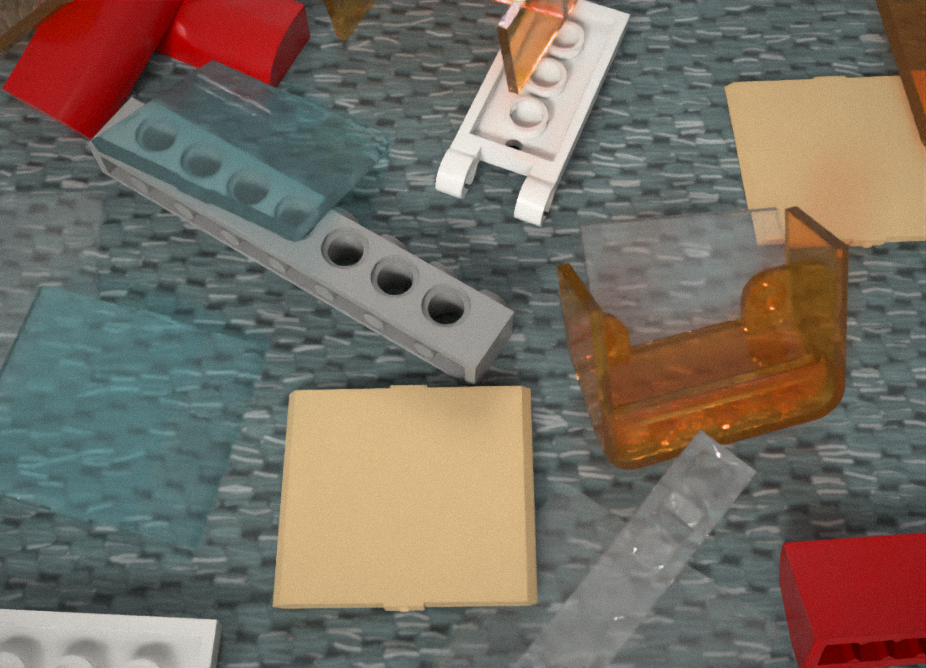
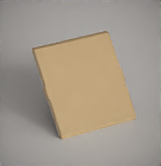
M926 75L846 78L845 76H822L800 80L733 82L725 86L756 248L849 244L850 246L869 248L872 245H883L885 242L926 241Z
M390 385V388L295 390L289 394L272 607L283 609L384 608L385 611L408 612L425 610V607L530 606L538 603L530 388L524 386L427 387V385Z

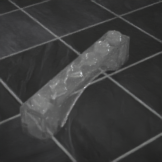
M700 430L660 479L593 569L512 668H606L757 471Z

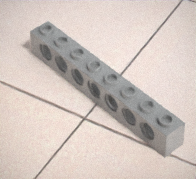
M131 97L88 143L104 174L468 387L478 386L512 335L514 311L509 309L506 302L495 293L488 290L477 291L459 281L457 276L445 265L435 261L427 263L409 253L405 245L395 237L388 234H382L381 236L361 226L359 221L348 211L339 207L331 209L318 202L300 184L293 181L284 183L268 174L266 169L252 157L243 155L240 158L224 149L209 133L202 130L195 133L179 124L170 112L160 106L151 108ZM262 206L261 208L255 211H247L252 207ZM300 232L310 233L309 235L303 238H291L293 235ZM348 258L359 260L351 266L337 265L340 261ZM396 285L409 289L400 295H390L384 292L387 288ZM442 313H451L460 318L452 324H440L433 320L434 317Z

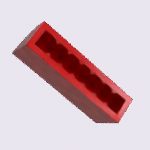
M54 0L2 89L31 109L91 140L124 104L184 0Z
M184 0L155 51L270 97L310 38L305 5L293 0Z
M926 533L783 543L780 554L779 583L791 644L799 668H874L926 664Z

